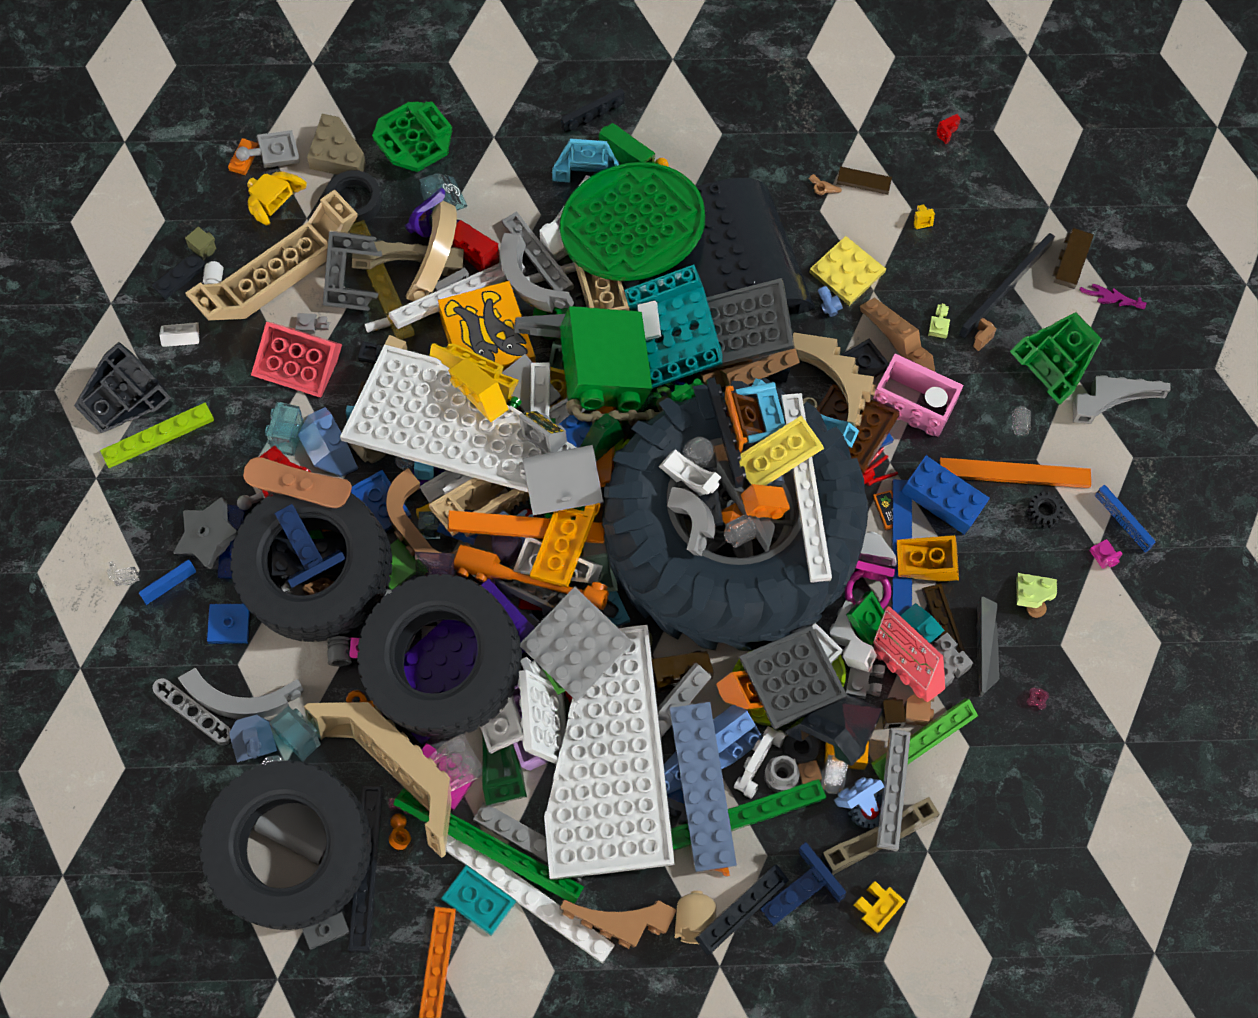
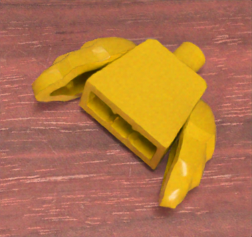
M283 171L275 172L272 175L263 174L258 180L251 178L247 184L250 193L248 198L250 213L254 215L257 221L266 226L270 225L267 214L271 216L293 192L306 189L307 182L297 175Z

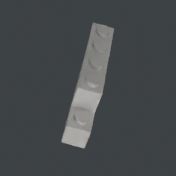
M1105 375L1096 376L1091 384V395L1087 393L1077 394L1073 401V422L1092 424L1095 417L1115 405L1142 398H1165L1170 391V383L1145 381L1144 379L1132 380L1125 377L1111 378Z

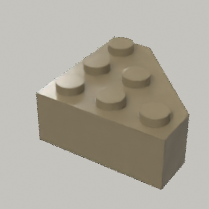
M322 114L307 155L309 168L336 175L350 170L364 172L366 166L364 153L342 120L337 116Z

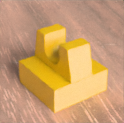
M925 205L917 206L918 212H915L914 219L915 228L921 229L933 226L935 216L933 209L927 210Z

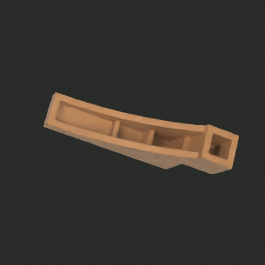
M875 297L860 306L861 312L884 333L900 356L935 372L933 355L921 347L919 330Z
M795 348L698 372L696 375L701 380V383L706 386L707 379L714 377L716 384H720L721 387L731 386V381H743L748 385L753 383L755 378H765L796 365L800 361Z
M563 900L559 908L563 911L562 915L572 920L576 917L582 920L581 925L592 929V927L599 929L600 935L608 939L614 937L619 940L618 944L628 949L630 946L636 947L646 926L649 927L648 931L656 935L660 933L665 934L677 911L659 900L653 906L626 912L591 910Z

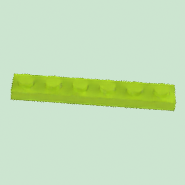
M203 403L101 449L100 452L108 468H111L214 421L206 403Z

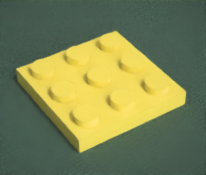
M845 236L810 268L809 273L850 306L885 273L886 268Z

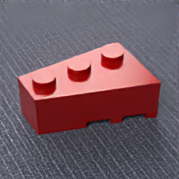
M462 220L456 223L451 247L464 249L463 258L479 272L499 263L497 242Z

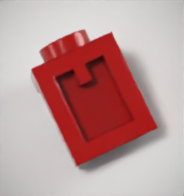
M958 114L939 122L936 132L939 139L943 140L945 144L949 143L952 133L958 129L961 120Z

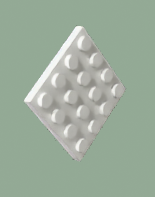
M528 670L519 671L518 686L521 695L519 704L522 709L523 747L526 752L557 764L567 726L564 692L558 695L550 681Z

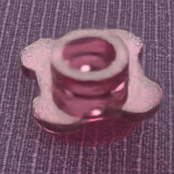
M1035 687L1031 688L1030 698L1027 699L1028 705L1037 706L1041 710L1045 709L1049 693Z

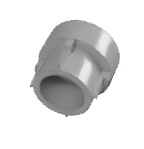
M788 756L772 758L764 772L766 785L777 793L795 787L800 776L795 759ZM784 771L787 774V778H780L776 773Z

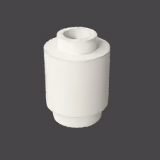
M215 261L207 263L204 269L203 283H221L223 266Z

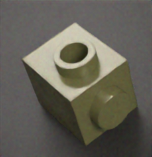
M197 227L185 237L188 248L195 252L202 260L211 256L217 249L214 242L215 238L212 234L204 232L200 227Z

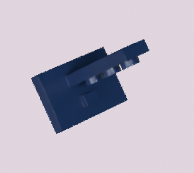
M293 504L275 512L278 521L304 566V569L287 577L291 588L345 560L340 549L322 559Z
M806 842L800 846L799 854L811 869L761 908V911L773 926L824 886L838 903L845 898L846 891Z

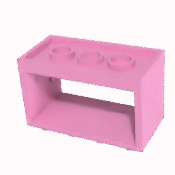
M894 354L876 388L873 400L900 411V416L897 420H903L914 428H920L931 436L939 437L958 400L963 385ZM889 378L923 394L932 387L942 388L948 396L944 416L884 389Z

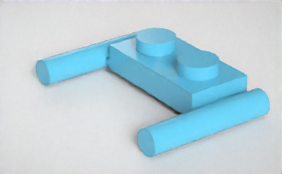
M774 382L735 389L736 394L744 396L757 394L756 398L765 432L747 436L749 444L760 442L785 426Z

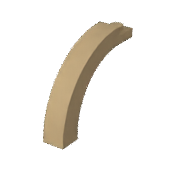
M445 201L437 204L431 214L433 225L429 245L420 269L406 294V299L413 302L433 292L452 246L456 229L457 211L454 205Z

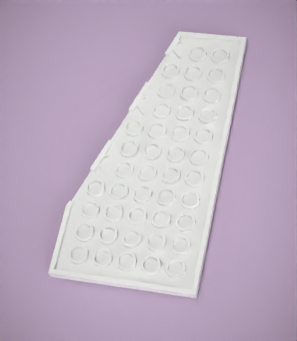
M384 345L340 436L341 441L529 493L526 475L521 474L519 462H523L522 458L546 453L522 436L519 415L522 412L512 406H508V411L490 422L458 387L455 388L450 382L451 376L448 371L450 368L442 364L439 359ZM566 442L558 451L577 447Z
M648 625L619 628L633 644L578 701L572 698L548 807L544 816L550 880L675 865Z

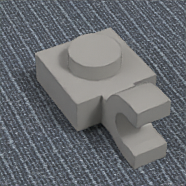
M298 313L295 329L315 334L316 329L329 330L330 323L327 322V316L317 318L316 314Z

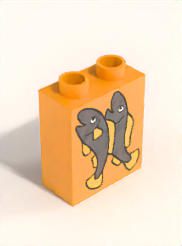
M510 281L438 300L440 319L449 344H457L504 366L503 371L524 354L535 363V354L528 334L514 333L515 318L522 316Z

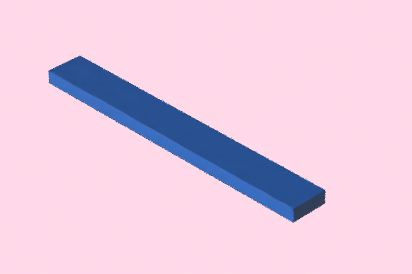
M893 479L892 551L896 556L897 566H892L895 572L892 577L891 608L901 616L912 606V578L898 576L897 540L912 539V499L901 492L908 480Z

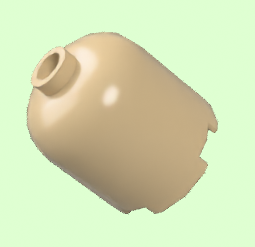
M695 890L680 898L677 904L675 938L681 937V942L698 944L694 938L716 919V903L711 897L703 894L702 891Z

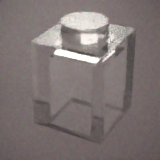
M746 513L726 524L724 536L727 542L732 543L736 548L755 538L758 529Z

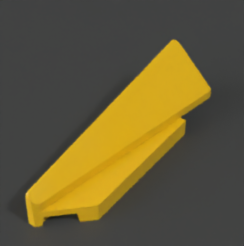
M436 344L431 345L429 356L439 359L448 368H452L467 357L498 382L507 404L519 380L501 374L504 366L457 344H448L447 348Z

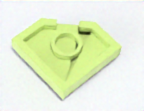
M1018 573L1016 578L1017 605L1038 608L1046 600L1051 601L1057 594V579Z

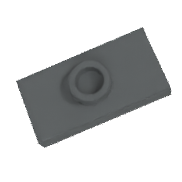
M342 912L316 925L302 929L310 950L350 933Z

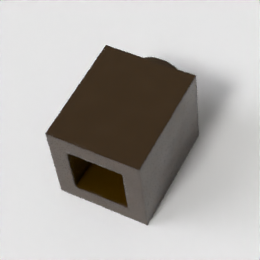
M896 697L886 698L880 706L882 708L883 729L903 728L906 723L903 699H897Z

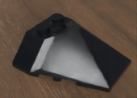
M118 342L103 355L74 406L100 433H103L132 419H137L142 415L158 410L171 399V396L143 363L129 349Z
M848 694L847 698L798 719L785 732L801 742L809 735H812L833 745L835 758L852 766L864 754L866 744L871 739L873 728L876 727L881 716L882 708Z

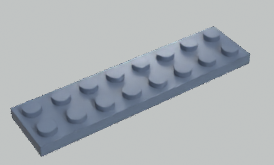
M706 702L670 708L695 872L737 866L711 704Z

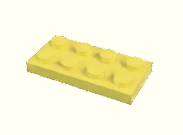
M801 415L741 453V461L739 463L740 467L744 466L746 479L751 485H767L823 450L824 447Z

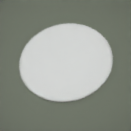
M932 387L925 393L927 403L933 407H941L948 400L947 393L939 387Z

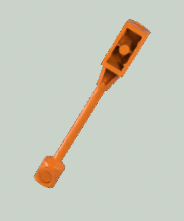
M464 545L459 546L454 560V569L458 570L457 574L459 576L468 578L469 574L476 575L475 579L480 582H485L488 578L491 580L514 579L568 594L573 589L570 586L567 588L514 572V570L500 564L501 560L497 554ZM592 582V585L587 586L584 590L578 589L598 609L603 610L605 608L609 594L606 585Z

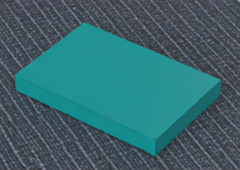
M468 865L463 868L441 898V900L491 936L516 904L515 899Z

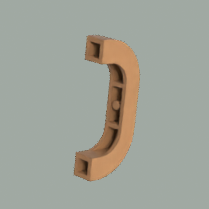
M407 468L394 479L387 494V514L395 530L394 535L400 542L403 540L407 545L405 548L412 557L415 555L428 569L437 573L452 572L458 550L451 553H441L433 549L404 512L403 506L406 499L420 488V482L410 469Z

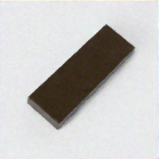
M840 166L836 184L888 195L892 177Z

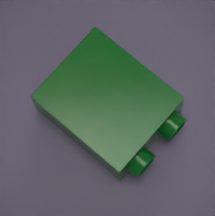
M569 306L560 325L568 401L572 399L580 400L581 407L585 410H597L603 406L618 407L622 412L641 409L652 390L642 312Z

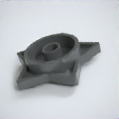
M222 497L203 511H183L185 532L174 550V554L180 557L196 556L205 567L209 569L213 567L217 556L222 554L230 542L238 536V530L228 520L227 500Z

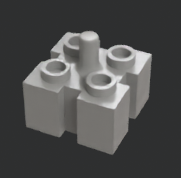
M948 632L936 640L933 645L943 655L945 688L952 683L955 676L959 678L970 670L973 664L964 651L957 652L956 647L958 644Z

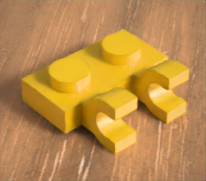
M875 881L869 886L867 891L878 898L876 903L871 906L861 897L854 906L865 913L862 920L878 933L904 904L905 900L890 887L885 891Z

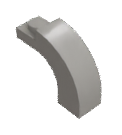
M672 487L667 506L673 512L690 515L692 531L687 550L693 555L702 556V552L707 544L706 537L714 538L715 523L713 515L708 506L694 493L686 489Z

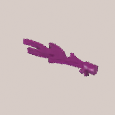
M1092 284L1091 287L1098 291L1087 290L1083 287L1079 289V291L1085 294L1103 297L1098 298V303L1108 304L1122 301L1119 303V306L1133 305L1140 309H1145L1146 302H1142L1140 297H1138L1137 301L1122 295L1115 288L1111 292L1100 285Z

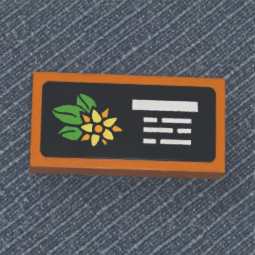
M889 490L874 494L873 499L885 531L890 530L893 527V493Z

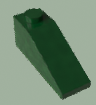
M605 413L591 426L580 447L593 445L596 462L625 437L619 421Z

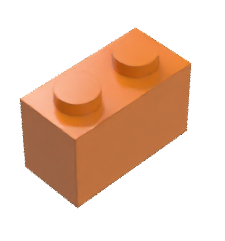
M752 484L740 494L748 516L779 519L790 509L783 487Z

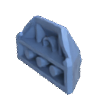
M324 407L309 414L298 433V437L314 467L339 477L358 469L348 444L341 441L340 436L342 433L327 408Z

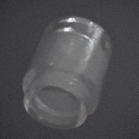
M1024 406L1017 407L1012 411V430H1014V434L1020 436L1029 434L1031 429V411Z

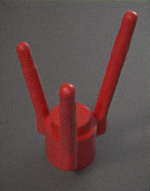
M884 447L878 450L871 463L884 451ZM888 455L883 456L874 464L868 466L865 473H862L864 485L867 483L870 486L873 483L898 475V472H893L873 479L875 476L873 469L889 457Z

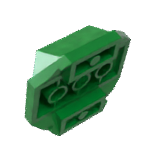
M407 102L379 118L372 136L375 143L393 165L419 172L448 155L452 126L433 102Z

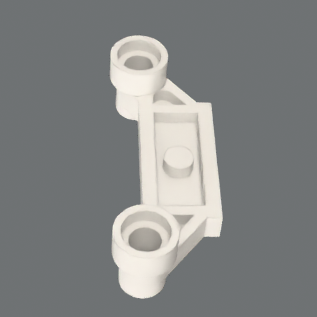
M768 726L763 734V739L756 742L753 749L755 753L752 758H747L744 764L745 772L742 778L739 777L734 785V788L743 792L744 796L750 799L753 798L758 784L753 782L752 779L772 744L781 748L787 736L785 732L777 731Z

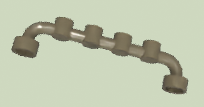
M661 397L656 401L659 412H655L653 409L637 413L636 410H630L627 413H619L613 410L607 414L617 419L620 424L622 421H628L630 426H634L640 420L650 421L657 414L663 412L659 402L669 397ZM572 399L566 403L568 414L574 415L580 421L592 422V425L604 415L599 411H594L591 414L581 413L583 408L578 399Z

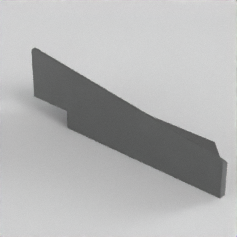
M565 314L516 317L514 333L561 338L560 325Z
M728 460L718 461L716 471L726 485L727 493L746 519L745 521L765 552H768L775 529L773 522L767 517L758 518L747 515L740 494L749 485L743 479L744 487L735 488Z
M980 597L977 603L978 622L976 624L979 697H982L1000 679L997 623H995L997 603L985 597Z

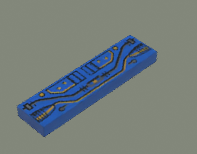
M1106 485L1100 487L1095 497L1146 553L1152 548L1155 540Z

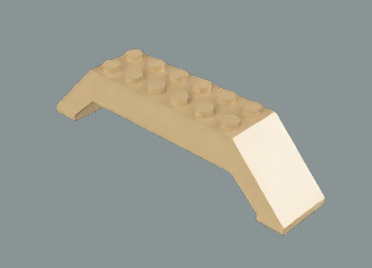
M333 190L320 199L321 202L310 220L221 283L202 285L200 282L185 294L208 320L246 319L327 262L329 231L348 233L358 214L336 190Z
M368 702L307 703L304 709L308 727L321 740L325 737L354 738L429 811V821L425 824L428 845L441 858L446 855L452 801L450 777L443 770L440 771L431 758H426L419 746L409 742L407 735L404 732L400 733L390 719L386 720L376 706L373 707Z

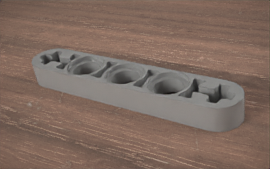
M158 679L154 682L153 692L159 699L218 744L227 745L231 742L229 735L231 729L168 680ZM159 686H165L170 692L169 696L164 691H160ZM175 696H182L183 701L181 704L174 705L172 703ZM191 707L198 708L197 715L193 717L188 716V710ZM212 719L213 725L210 728H204L202 726L204 720ZM218 728L222 733L226 732L227 738L222 737L220 739V735L215 730Z

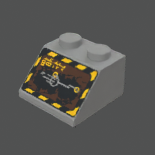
M538 411L524 412L519 415L522 436L543 452H557L567 442L566 430L561 425L553 423L547 415H542Z

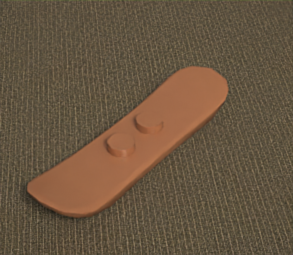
M259 457L253 458L247 463L243 474L245 481L258 489L294 497L329 508L342 507L347 502L352 489L351 483L346 479L304 471Z

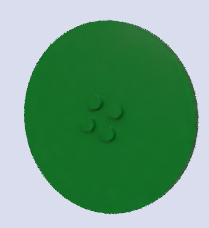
M634 162L613 166L598 172L584 181L567 200L560 218L562 243L573 262L592 275L617 281L649 278L676 266L695 248L705 226L704 203L694 183L684 174L673 168L647 162Z

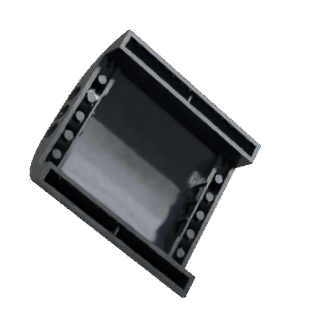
M730 178L696 186L702 196L705 208V226L700 240L691 253L680 263L663 273L652 276V279L695 265L706 297L782 278L788 307L795 305L798 314L815 310L816 307L768 187L761 181L752 178Z

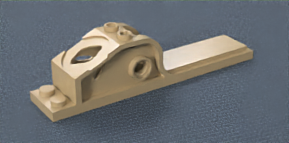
M472 478L430 503L429 508L448 530L449 510H475L474 512L488 514H500L504 510L507 514L511 515L510 512L512 509L514 510L516 504L517 506H519V502L526 504V501L529 499V493L512 489L506 494L503 493L496 497L506 486ZM450 532V534H451L452 536H454L455 534L459 533V532ZM464 533L466 537L475 535V533Z

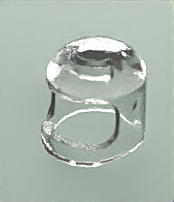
M695 437L689 440L682 450L685 458L687 457L688 460L701 468L705 467L714 455L712 443L704 437Z

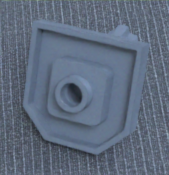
M257 714L236 720L229 732L237 762L251 758L255 759L258 756L277 751L270 722Z

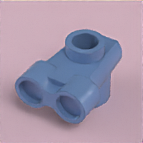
M827 286L818 289V293L824 302L821 304L824 313H828L830 317L837 315V311L843 308L838 296L832 297Z

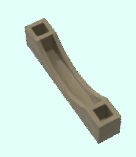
M374 241L377 251H382V257L353 253L352 268L372 269L379 264L393 260H412L422 263L428 246ZM451 247L441 273L443 276H450L463 269L464 249Z
M930 797L919 801L902 812L900 839L938 818L940 814ZM879 826L823 852L820 860L831 874L834 875L883 849L877 847Z

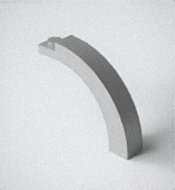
M504 233L500 248L501 265L515 293L527 304L547 312H553L555 306L560 309L573 306L574 302L569 292L539 287L524 276L522 258L526 244L521 235Z
M196 668L178 677L187 693L197 703L213 713L233 719H241L256 714L266 718L290 709L287 701L297 699L304 692L301 683L296 679L273 693L259 697L241 698L227 695L213 688L202 678Z

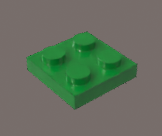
M868 591L846 616L860 639L864 643L872 645L883 618L884 610L874 593Z

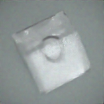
M464 734L445 742L428 757L435 762L440 771H445L450 777L451 792L482 776L483 767Z

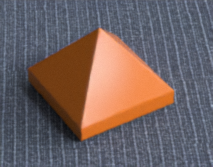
M736 503L721 510L723 522L728 529L746 520Z

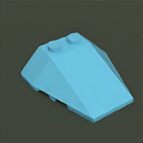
M570 139L552 168V181L570 182L571 170L601 172L619 164L607 141Z

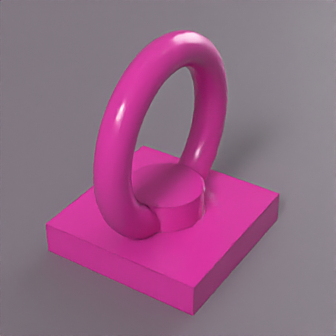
M858 561L855 569L859 570L851 575L845 586L846 601L852 602L853 605L857 603L853 598L852 588L859 578L864 577L881 582L883 597L879 603L884 609L891 598V585L886 576L893 577L895 569Z

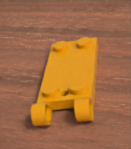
M601 503L587 505L584 511L571 508L553 513L530 573L532 579L568 588L595 515L599 512Z

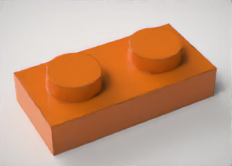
M242 138L238 148L255 149L259 148V145L256 142ZM235 152L228 165L229 171L246 175L255 156H250L248 160L241 161L236 157Z

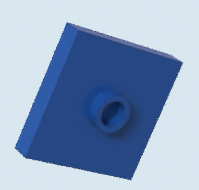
M210 604L208 644L248 643L250 611L244 604Z

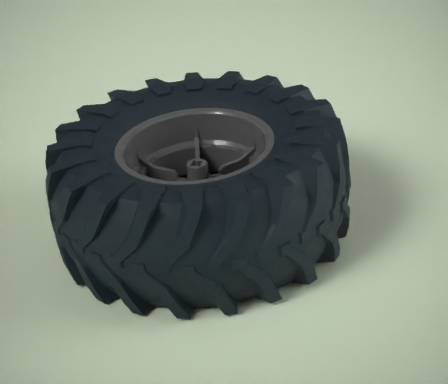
M731 381V386L734 387V391L731 393H735V389L749 387L743 381ZM702 384L693 386L695 393L693 398L683 402L666 398L659 402L663 412L657 414L650 421H638L631 428L636 434L628 444L619 451H616L613 458L615 463L609 483H606L603 494L602 526L605 531L604 542L610 568L621 589H625L631 604L645 619L651 615L661 630L678 640L682 633H684L698 646L716 651L718 642L733 646L739 651H752L755 649V642L762 640L777 641L790 635V631L796 628L815 624L822 618L820 613L844 592L845 586L856 568L867 528L868 504L864 478L857 458L851 459L848 444L837 426L828 430L818 410L806 401L803 404L806 422L824 447L823 450L812 456L832 579L830 581L810 582L792 469L782 475L784 476V484L774 486L783 487L790 509L783 514V520L770 518L775 526L772 539L777 541L769 548L768 552L764 551L757 556H753L751 536L755 535L747 522L743 521L730 529L725 524L719 525L725 529L724 531H718L716 527L719 526H715L714 538L706 537L707 544L702 552V556L693 555L687 550L690 534L684 518L692 520L690 515L673 512L667 506L672 487L686 489L692 493L693 490L682 481L676 482L659 466L671 451L677 450L685 458L701 468L714 466V470L717 473V460L713 446L723 444L707 386ZM776 388L783 414L781 397L786 394L781 389ZM722 392V396H720L721 401L724 400L725 392ZM757 394L746 395L748 397L757 399ZM759 442L744 443L742 451L748 450ZM720 478L718 481L720 484L718 486L721 510L734 504V502L723 498L729 496L726 491V485ZM729 541L736 558L717 555L714 552Z

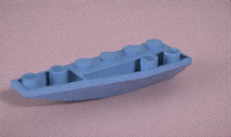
M732 705L713 719L721 769L736 762L752 750L758 740L763 739L748 711L744 708ZM676 752L664 763L667 794L682 788Z

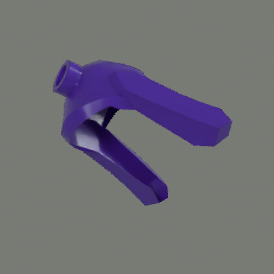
M438 189L430 198L415 208L409 217V222L405 224V228L410 234L415 232L422 237H431L432 227L429 224V217L432 214V210L430 208L443 201L445 197L444 189Z

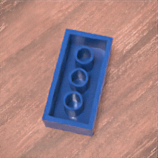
M928 456L924 457L901 491L964 535L990 499Z

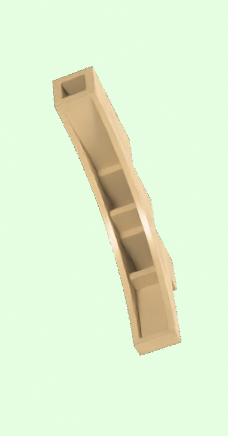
M793 333L794 346L799 360L823 370L837 383L848 405L847 422L851 423L855 428L860 426L862 418L860 410H864L865 402H870L872 395L875 396L877 385L874 384V377L858 374L855 358L840 355L837 339Z

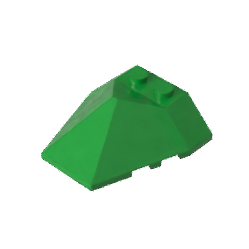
M1075 312L1023 338L1010 352L1022 365H1027L1049 389L1047 392L1061 405L1075 391L1102 338Z

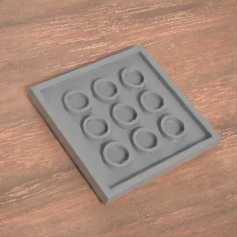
M574 587L520 643V647L578 701L633 642Z

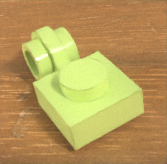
M946 304L937 305L935 315L939 317L932 316L928 335L947 338L950 319L943 318L947 317L949 307L945 306Z

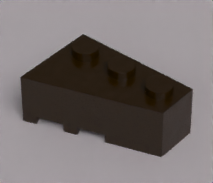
M1075 228L1070 233L1067 232L1064 243H1066L1064 250L1061 249L1058 260H1060L1059 266H1055L1052 275L1055 277L1053 283L1075 289L1094 234Z
M698 650L689 654L651 659L656 694L673 690L694 663L699 664L711 676L710 679H713L714 670L707 651Z

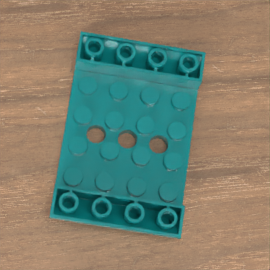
M695 265L624 290L628 306L632 311H638L639 304L651 301L657 302L661 336H664V340L660 343H656V338L646 340L652 388L722 364L723 354L705 290ZM694 323H699L698 329H690ZM675 330H682L679 336H673Z

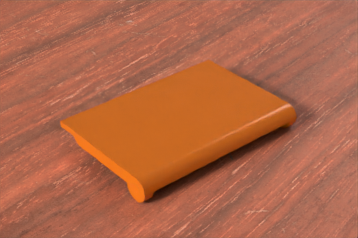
M728 386L725 389L724 396L727 407L726 416L730 417L732 424L730 431L736 437L737 445H735V449H739L741 454L743 444L747 443L748 440L746 437L743 438L731 392L734 391V387Z

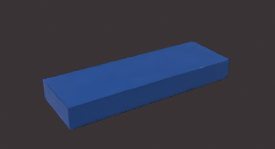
M187 560L141 590L139 594L147 605L196 573V570L190 560Z

